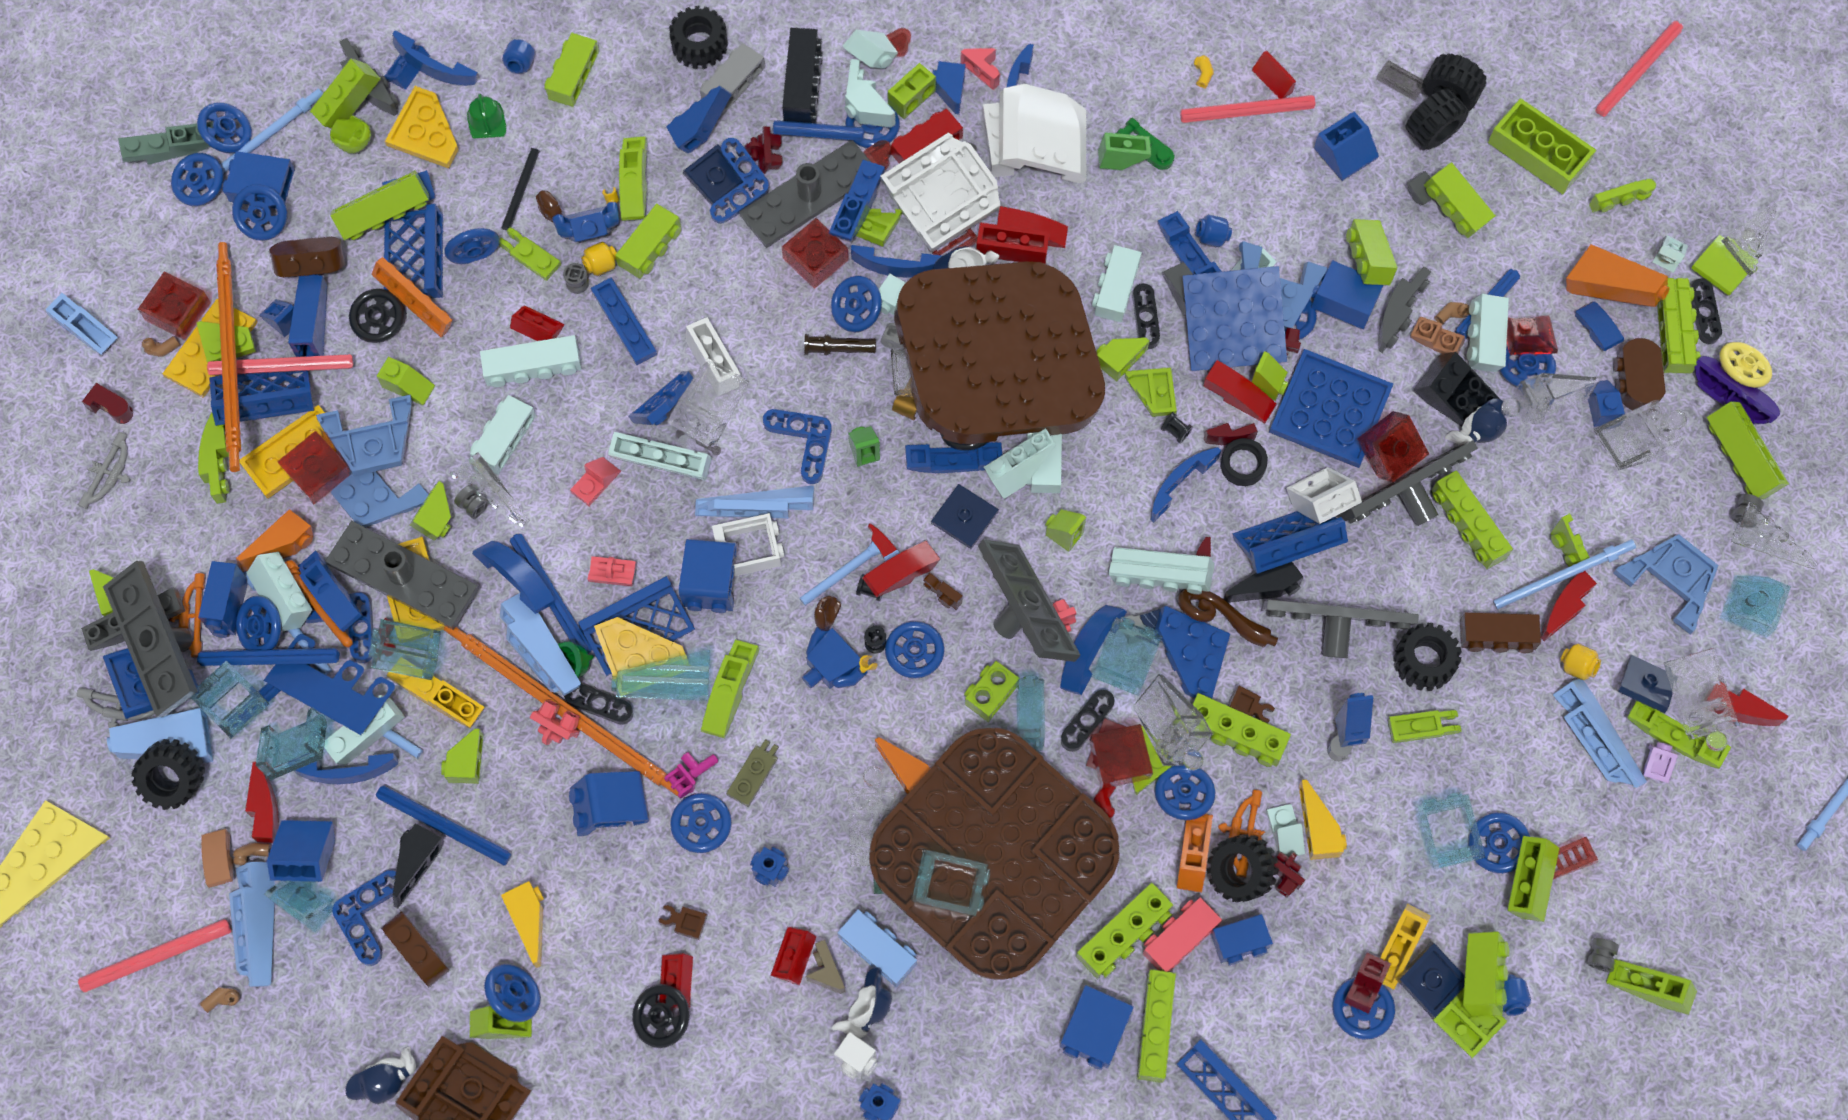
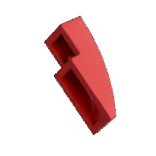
M1000 206L997 225L1050 232L1049 246L1065 248L1068 226L1035 213Z
M1216 360L1205 378L1203 387L1222 396L1224 402L1264 424L1277 405L1255 384Z
M924 541L882 563L864 575L863 580L875 596L879 597L910 584L915 577L930 572L940 561V558L928 542Z
M1586 571L1577 574L1555 601L1543 627L1541 635L1543 641L1547 640L1577 616L1586 606L1581 599L1591 592L1597 584Z
M1718 683L1708 691L1700 705L1715 714L1752 725L1780 726L1788 718L1787 714L1749 691L1743 689L1736 695Z
M252 762L245 812L249 816L254 817L252 838L258 843H273L279 828L276 797L264 768L258 762Z

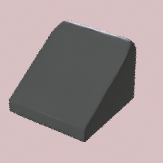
M1423 171L1406 183L1413 201L1421 205L1433 199L1428 195L1424 186L1431 178L1426 171Z

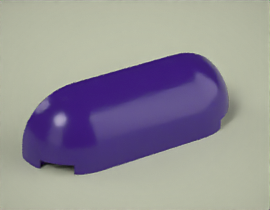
M1702 356L1697 360L1695 373L1698 386L1723 406L1729 402H1740L1753 425L1772 423L1779 417L1780 410L1768 395L1758 388L1747 387L1736 382L1724 371L1719 360L1708 356Z

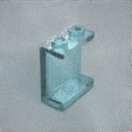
M1116 618L1111 626V631L1092 677L1139 696L1163 636L1158 635L1159 632L1151 627L1145 626L1143 629L1136 626L1135 622L1129 618Z
M312 707L308 709L305 723L284 732L278 733L270 725L261 728L256 766L270 780H273L323 759L327 728L326 718Z

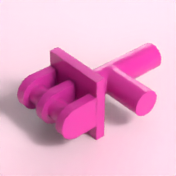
M687 752L681 757V760L690 770L686 771L680 763L676 769L666 775L665 781H670L672 784L671 788L678 791L679 798L694 792L696 785L694 779L718 763V759L714 754L698 764L691 754Z

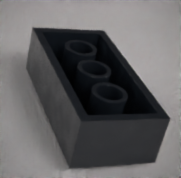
M790 27L782 104L783 121L817 123L818 85L821 84L820 65L823 64L822 38H818V29Z

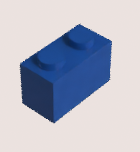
M1262 914L1213 929L1211 932L1220 963L1228 962L1229 965L1242 962L1243 957L1250 954L1253 955V958L1263 956L1268 953L1267 949L1273 944Z

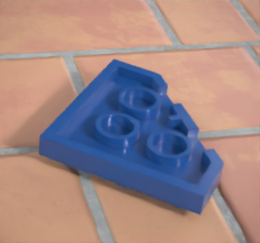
M689 371L680 372L628 415V417L634 424L659 425L667 418L666 413L679 402L683 393L690 388L694 378Z
M1162 607L1155 632L1158 638L1163 641L1167 650L1166 655L1173 670L1177 671L1182 681L1181 687L1185 695L1196 698L1199 693L1212 699L1230 633L1205 622L1194 620L1188 615L1170 607Z
M128 648L104 655V663L125 719L152 711L153 708ZM188 669L195 684V687L198 691L190 697L192 698L201 695L195 676L193 674V671L191 669Z

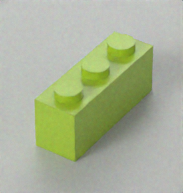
M571 32L569 39L563 43L560 58H557L554 62L551 77H548L545 81L544 90H546L549 100L574 107L598 56L597 40Z
M350 59L310 112L324 127L332 128L337 119H349L381 78L367 63Z
M1452 162L1424 184L1428 195L1437 201L1441 206L1442 212L1455 223L1458 232L1467 238L1475 234L1496 216Z
M656 203L616 253L617 265L639 279L644 274H649L654 267V261L657 257H662L666 253L668 243L680 235V218Z
M1354 219L1351 227L1346 232V240L1350 244L1352 257L1355 258L1357 272L1361 275L1363 284L1391 285L1398 267L1381 221Z
M1523 836L1507 911L1521 919L1545 921L1560 847L1545 838Z
M1499 932L1468 933L1463 1005L1471 1016L1503 1015V1005L1507 1003L1504 981L1508 980V969L1505 964L1506 957H1509L1510 949L1508 942L1503 939Z

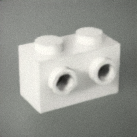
M851 1032L848 1033L834 1053L835 1062L841 1065V1072L852 1080L855 1077L862 1080L865 1075L870 1077L878 1065L876 1063V1050Z

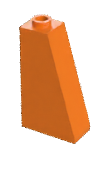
M1590 244L1566 277V291L1572 294L1656 307L1660 300H1664L1670 289L1668 287L1667 275Z

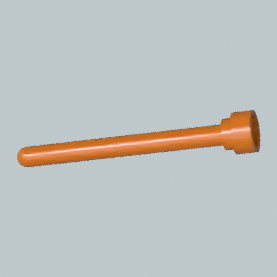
M293 560L286 561L285 564L308 603L343 646L351 647L353 644L352 639L345 631L343 632L338 628L299 576L301 574L299 566Z

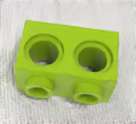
M918 63L887 91L888 105L900 117L905 119L936 91V76L921 63Z
M997 661L992 666L987 665L979 676L981 678L976 685L971 684L964 694L966 697L965 706L988 723L1019 686L1020 680L1018 676ZM994 677H1000L1004 680V683L995 685L991 680ZM986 696L989 702L980 704L976 701V698Z

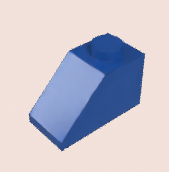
M938 61L937 70L932 72L936 76L935 92L955 114L960 115L966 64Z
M1609 380L1585 382L1584 386L1594 427L1617 425L1625 414L1619 390Z

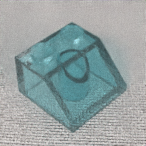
M1736 575L1720 619L1768 638L1778 626L1791 586L1769 577Z
M281 881L268 889L264 894L278 907L315 934L319 932L333 914L332 908L334 906L330 904L333 899L322 891L316 894L311 890L313 885L309 881Z

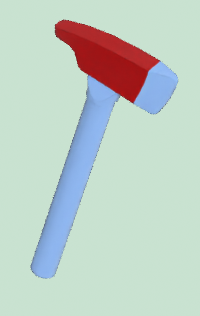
M869 523L868 528L872 532V543L868 548L800 597L801 602L806 606L871 557L881 554L886 562L898 555L899 551L878 528Z

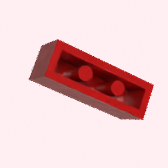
M946 108L941 112L934 113L923 124L915 125L904 136L901 135L895 138L891 143V155L900 164L947 133L952 134L953 138L957 140L963 139V127Z
M980 222L976 250L983 254H986L989 250L999 255L998 259L1014 262L1031 261L1046 264L1050 232Z

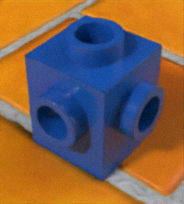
M763 847L761 853L756 852L750 863L753 876H755L754 879L764 886L770 884L776 887L779 881L783 882L789 871L787 858L784 857L785 854L774 847H771L770 850ZM767 860L774 863L772 867H765Z
M873 1083L870 1089L867 1087L864 1089L858 1101L862 1103L860 1110L864 1112L862 1117L866 1120H892L901 1105V1100L893 1095L895 1091L882 1083L880 1086ZM882 1101L883 1104L877 1107L874 1105V1102Z

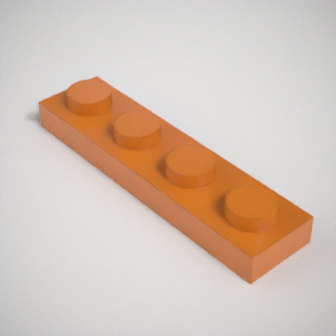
M383 257L377 260L371 275L436 334L443 337L448 332L452 323L449 315L434 304L429 296L423 294L414 286L410 279L404 277L392 263H389Z

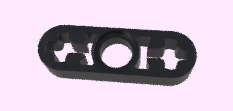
M1697 279L1691 285L1694 288V299L1691 303L1692 308L1696 309V328L1699 339L1703 343L1714 344L1722 335V327L1713 286L1706 279ZM1698 286H1701L1702 290H1706L1702 301H1700L1702 298L1701 291H1696ZM1699 308H1708L1711 311V316H1703ZM1709 322H1711L1709 325L1710 331L1715 332L1713 337H1710L1709 333H1705Z
M1141 283L1134 288L1132 295L1137 337L1144 338L1146 336V328L1150 327V335L1153 339L1149 342L1148 349H1153L1160 340L1154 289L1149 284ZM1140 291H1144L1147 295L1145 305H1142L1143 301ZM1142 312H1149L1153 318L1150 321H1143L1139 315Z
M580 684L577 689H579L582 696L587 698V705H583L585 701L582 698L576 697L575 700H572L570 693L564 696L566 702L571 706L619 725L627 724L633 718V709L630 703L583 684ZM603 698L606 704L603 709L595 710L592 708L593 700ZM611 702H614L612 704L613 708L621 710L622 707H625L628 714L618 718L617 712L610 710L609 714L606 713L610 709Z
M1098 690L1063 731L1061 745L1065 750L1070 752L1079 750L1111 712L1115 699L1110 691ZM1098 697L1100 699L1107 697V704L1109 706L1102 705L1098 713L1093 710L1098 706ZM1091 715L1095 720L1094 725L1091 727L1083 726L1080 721L1081 717ZM1077 725L1078 729L1082 731L1077 736L1076 741L1078 743L1068 744L1067 735L1073 736L1077 731V728L1073 726Z

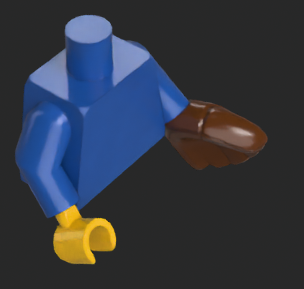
M613 187V192L607 194L606 189L602 192L607 204L606 206L563 216L559 203L550 192L543 190L536 195L538 209L542 216L554 223L558 235L562 238H569L574 242L604 236L609 234L612 227L619 223L617 204L619 197L615 187Z
M834 596L821 598L814 611V620L817 627L810 638L806 650V661L811 670L802 676L803 681L809 688L814 687L821 680L829 689L834 686L836 688L855 686L867 674V670H875L878 667L877 663H872L868 666V660L872 658V655H864L860 658L843 638L831 628L841 607V603Z

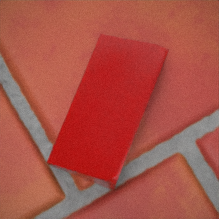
M1267 50L1264 51L1252 71L1279 99L1286 98L1293 93L1296 80Z
M523 305L512 315L510 329L533 340L543 341L557 338L565 324Z
M787 927L770 976L800 985L816 936L806 930Z
M684 953L662 955L660 984L671 985L678 989L686 998L690 1008L693 956ZM659 995V1003H666V995Z

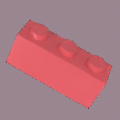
M1201 897L1196 902L1191 899L1181 909L1183 914L1178 919L1174 917L1169 919L1162 927L1165 930L1158 937L1154 934L1144 943L1146 949H1144L1143 955L1158 971L1170 972L1213 929L1220 925L1222 919Z

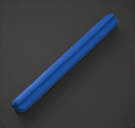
M522 534L513 535L510 538V543L515 552L536 571L552 593L555 603L549 606L568 639L570 642L584 647L589 654L592 651L591 646Z
M336 648L200 651L197 662L201 666L339 662L340 652Z
M381 786L376 793V797L379 800L502 865H507L512 856L509 851L386 786Z

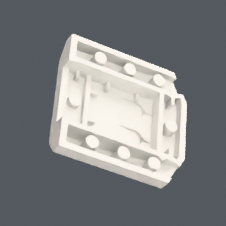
M1028 84L1004 88L1000 92L999 164L1021 169L1023 165L1060 173L1063 180L1084 183L1086 181V109L1068 95Z
M950 133L945 134L880 176L889 195L925 246L932 252L1000 209L997 180L971 144L953 138V135Z

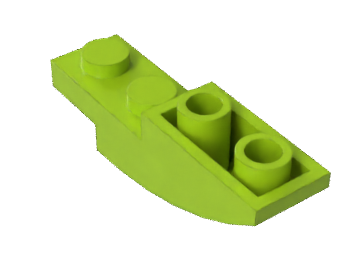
M646 136L623 138L622 149H620L619 195L622 221L645 218L647 181L645 178L647 158Z
M211 412L201 437L198 475L204 483H209L210 495L218 504L226 502V494H229V484L227 479H224L223 472L227 471L225 457H229V453L226 451L225 424L215 426Z
M739 640L734 641L730 653L725 655L715 679L704 714L701 732L725 739L742 700V690L759 653L758 645Z

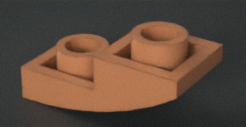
M1421 316L1410 335L1416 342L1441 354L1459 353L1465 342V336L1442 329V323Z
M226 829L202 835V862L207 887L210 888L232 882L234 863L229 855L230 833Z

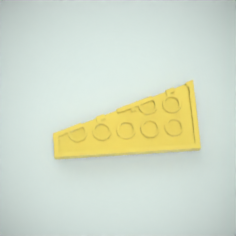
M45 800L0 865V928L15 914L21 912L27 904L38 898L70 872V869L81 860L91 855L92 851L108 841L110 837Z

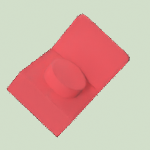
M995 48L963 49L961 51V64H966L965 67L992 90L999 86L1000 73L991 64L996 60Z
M604 457L586 463L584 465L586 473L570 489L573 495L588 506L599 497L621 472Z

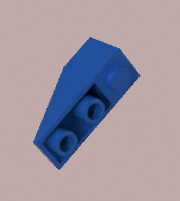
M720 85L717 88L711 89L708 95L700 101L693 103L687 111L676 116L666 126L677 148L688 154L707 141L731 97L729 91Z
M1364 693L1352 694L1341 707L1335 717L1341 747L1366 744L1369 740L1373 695L1365 696Z

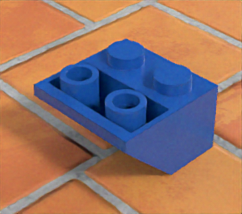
M1355 111L1320 132L1314 145V149L1342 181L1379 158L1369 127Z

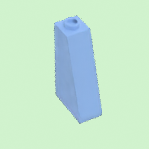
M201 708L109 728L110 737H107L108 749L121 759H139L153 743L157 741L161 743L163 739H169L170 742L177 739L180 740L182 745L185 742L189 744L188 748L190 750L195 749L198 752L197 758L201 757L203 763L213 762L207 715Z

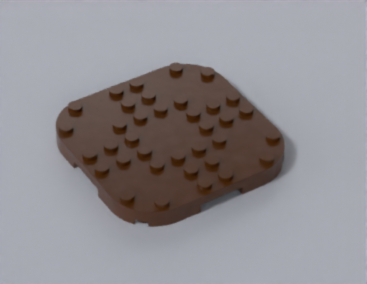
M1031 261L934 269L913 276L902 287L894 310V321L900 345L903 344L912 379L910 386L915 407L923 423L930 430L935 429L944 435L943 439L960 444L995 442L998 436L1036 433L1045 428L1050 436L1068 434L1086 427L1098 413L1105 396L1103 373L1080 294L1074 283L1060 270L1042 262Z
M979 728L958 738L882 821L871 841L869 862L871 873L880 890L961 965L980 977L992 980H1005L1022 975L1033 968L1109 882L1115 873L1119 861V837L1109 816L1088 796L1081 793L1048 764L1044 757L1020 736L1001 728Z

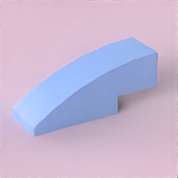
M63 293L45 309L48 316L100 355L118 339L116 335Z

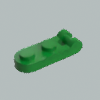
M1130 118L1125 123L1126 126L1116 132L1117 134L1127 135L1134 132L1137 136L1150 137L1151 156L1146 161L1160 170L1169 169L1173 165L1174 152L1141 127L1136 119Z

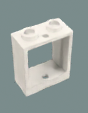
M1329 467L1286 488L1294 510L1319 524L1362 503L1356 482Z
M770 513L712 526L715 541L725 542V537L767 529L772 556L735 564L734 576L781 566L780 558L784 557L782 543H776L775 536L779 535L777 522L771 521Z

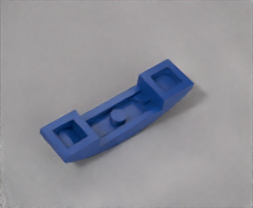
M396 30L392 33L393 45L409 64L420 72L449 84L460 86L476 84L478 72L459 62L452 69L416 51L415 40Z
M1028 44L1016 58L1010 70L1006 88L1018 85L1020 73L1029 75L1034 44Z
M1179 211L1158 220V225L1180 263L1184 262L1192 274L1222 272L1215 261L1210 262L1192 237L1190 227Z
M851 245V259L870 271L887 276L891 274L895 277L912 278L921 272L933 270L935 262L941 257V255L921 253L920 261L875 256V248Z
M1001 442L988 443L981 448L969 451L954 448H930L929 444L905 445L906 468L911 471L940 474L984 471V466L1002 456Z
M1218 447L1208 449L1190 457L1167 477L1154 501L1150 518L1153 523L1170 507L1172 498L1169 494L1195 469L1203 475L1219 459L1221 449Z
M490 541L473 550L472 554L487 569L493 566L520 592V600L535 614L555 603L552 593L536 571L509 547L496 541Z
M1105 605L1087 621L1074 642L1081 656L1075 662L1066 661L1061 678V689L1082 695L1093 675L1089 667L1109 631L1116 633L1123 617L1127 613L1125 609Z
M394 753L368 756V766L322 770V766L317 761L291 763V769L297 775L314 782L338 785L366 781L386 773L398 765V758Z

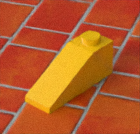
M1302 780L1298 787L1310 860L1341 857L1347 848L1345 834H1341L1340 826L1308 780Z
M530 881L502 894L501 897L533 965L538 968L541 966L543 907L540 902L544 900V897L539 887L533 888Z
M1410 904L1406 905L1380 959L1391 963L1383 984L1393 990L1398 983L1396 979L1404 971L1431 915Z

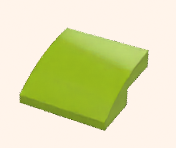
M1719 235L1693 264L1691 269L1730 296L1758 262Z
M1463 988L1433 1021L1473 1058L1508 1021L1502 1015L1471 1016L1463 1005Z

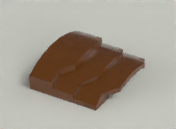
M441 1036L400 1094L395 1105L412 1120H514L516 1114L531 1094V1090L519 1083L517 1069L497 1059L475 1043L468 1042L457 1045L446 1037Z

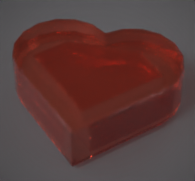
M899 28L886 35L898 52L897 57H903L908 53V44L911 42V33L908 29Z
M880 140L863 151L872 163L885 166V170L889 167V157L892 152L888 141Z

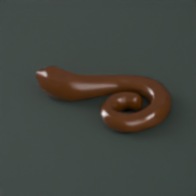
M1183 589L1178 595L1177 601L1181 610L1194 620L1210 622L1216 616L1217 609L1225 616L1239 635L1247 641L1263 648L1267 644L1275 647L1278 642V637L1271 635V629L1247 619L1231 604L1213 592L1202 591L1201 594H1192L1187 592V589ZM1191 600H1199V609L1193 606Z

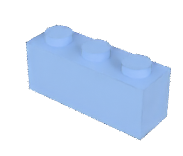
M857 910L837 932L838 938L870 966L881 968L882 976L897 988L917 965L915 952L906 945L902 948L895 941L897 937L887 928L884 930L880 929L876 925L877 920L870 913L865 911L863 914L860 910Z

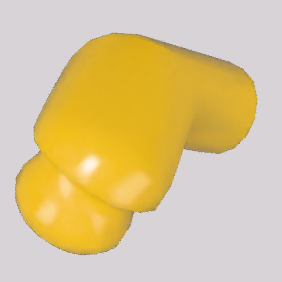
M1202 55L1194 59V65H1196L1197 69L1201 70V75L1196 85L1206 89L1214 74L1210 59Z

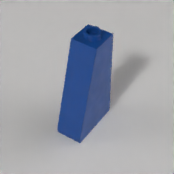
M323 275L299 276L288 340L296 357L324 356L328 285Z

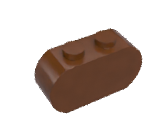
M329 236L282 241L269 249L273 271L278 277L332 273L345 265L341 241L337 237Z
M1636 338L1627 342L1614 360V370L1619 375L1616 388L1621 394L1622 403L1628 409L1635 412H1648L1659 404L1666 393L1661 348L1655 342L1645 338Z
M402 911L381 927L392 944L428 987H431L450 971Z

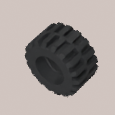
M695 6L694 9L688 7L685 8V12H678V18L674 17L672 25L669 27L672 52L676 56L679 63L683 61L686 67H689L691 64L693 69H698V66H702V69H707V64H711V66L716 65V59L718 61L723 59V54H726L728 46L726 25L723 22L722 16H718L717 11L714 9L710 11L709 7L706 6L703 9L700 6ZM695 33H706L709 35L707 39L699 42L688 39V37Z
M1441 54L1432 63L1423 80L1422 88L1424 89V94L1428 97L1441 90L1451 89L1468 110L1471 111L1487 84V78L1483 74L1484 71L1470 59L1458 54Z
M1444 89L1423 101L1413 111L1405 127L1424 150H1429L1441 145L1452 137L1466 121L1469 110L1451 89Z
M1421 623L1417 624L1415 628L1411 627V629H1408L1407 633L1403 635L1395 649L1396 653L1393 656V662H1397L1394 666L1396 672L1401 671L1400 679L1404 680L1407 678L1409 680L1407 685L1411 687L1414 683L1417 685L1416 690L1420 691L1424 687L1427 688V691H1432L1434 687L1439 689L1444 684H1447L1459 668L1458 666L1462 658L1459 657L1462 653L1461 647H1456L1459 641L1457 638L1452 639V632L1450 630L1445 632L1442 630L1444 626L1438 625L1436 628L1433 627V623H1427L1425 627ZM1426 646L1435 650L1440 657V665L1428 667L1421 664L1415 656V648Z
M163 739L161 743L159 741L153 743L134 764L135 768L132 770L131 776L135 777L132 780V785L138 788L135 791L138 796L142 795L144 797L142 801L146 804L148 801L151 802V807L158 808V806H162V810H168L170 807L176 809L181 804H186L204 780L202 775L205 773V767H201L203 760L201 757L197 758L198 752L195 749L190 750L188 748L190 745L186 742L183 745L180 744V740L174 739L172 742L169 739ZM158 766L172 769L178 776L179 782H170L164 779L159 773Z
M1239 835L1219 842L1217 844L1218 847L1212 849L1211 853L1214 856L1208 857L1207 863L1211 864V867L1207 868V874H1211L1212 878L1208 880L1211 885H1216L1214 890L1217 894L1223 893L1222 898L1226 900L1232 898V902L1250 901L1264 896L1263 894L1268 893L1272 889L1270 886L1276 883L1277 879L1273 876L1279 872V868H1275V863H1278L1277 857L1273 858L1271 855L1274 853L1272 847L1266 848L1267 842L1265 840L1258 841V837L1254 835ZM1238 854L1245 856L1251 864L1252 875L1248 883L1241 881L1235 874L1234 860Z

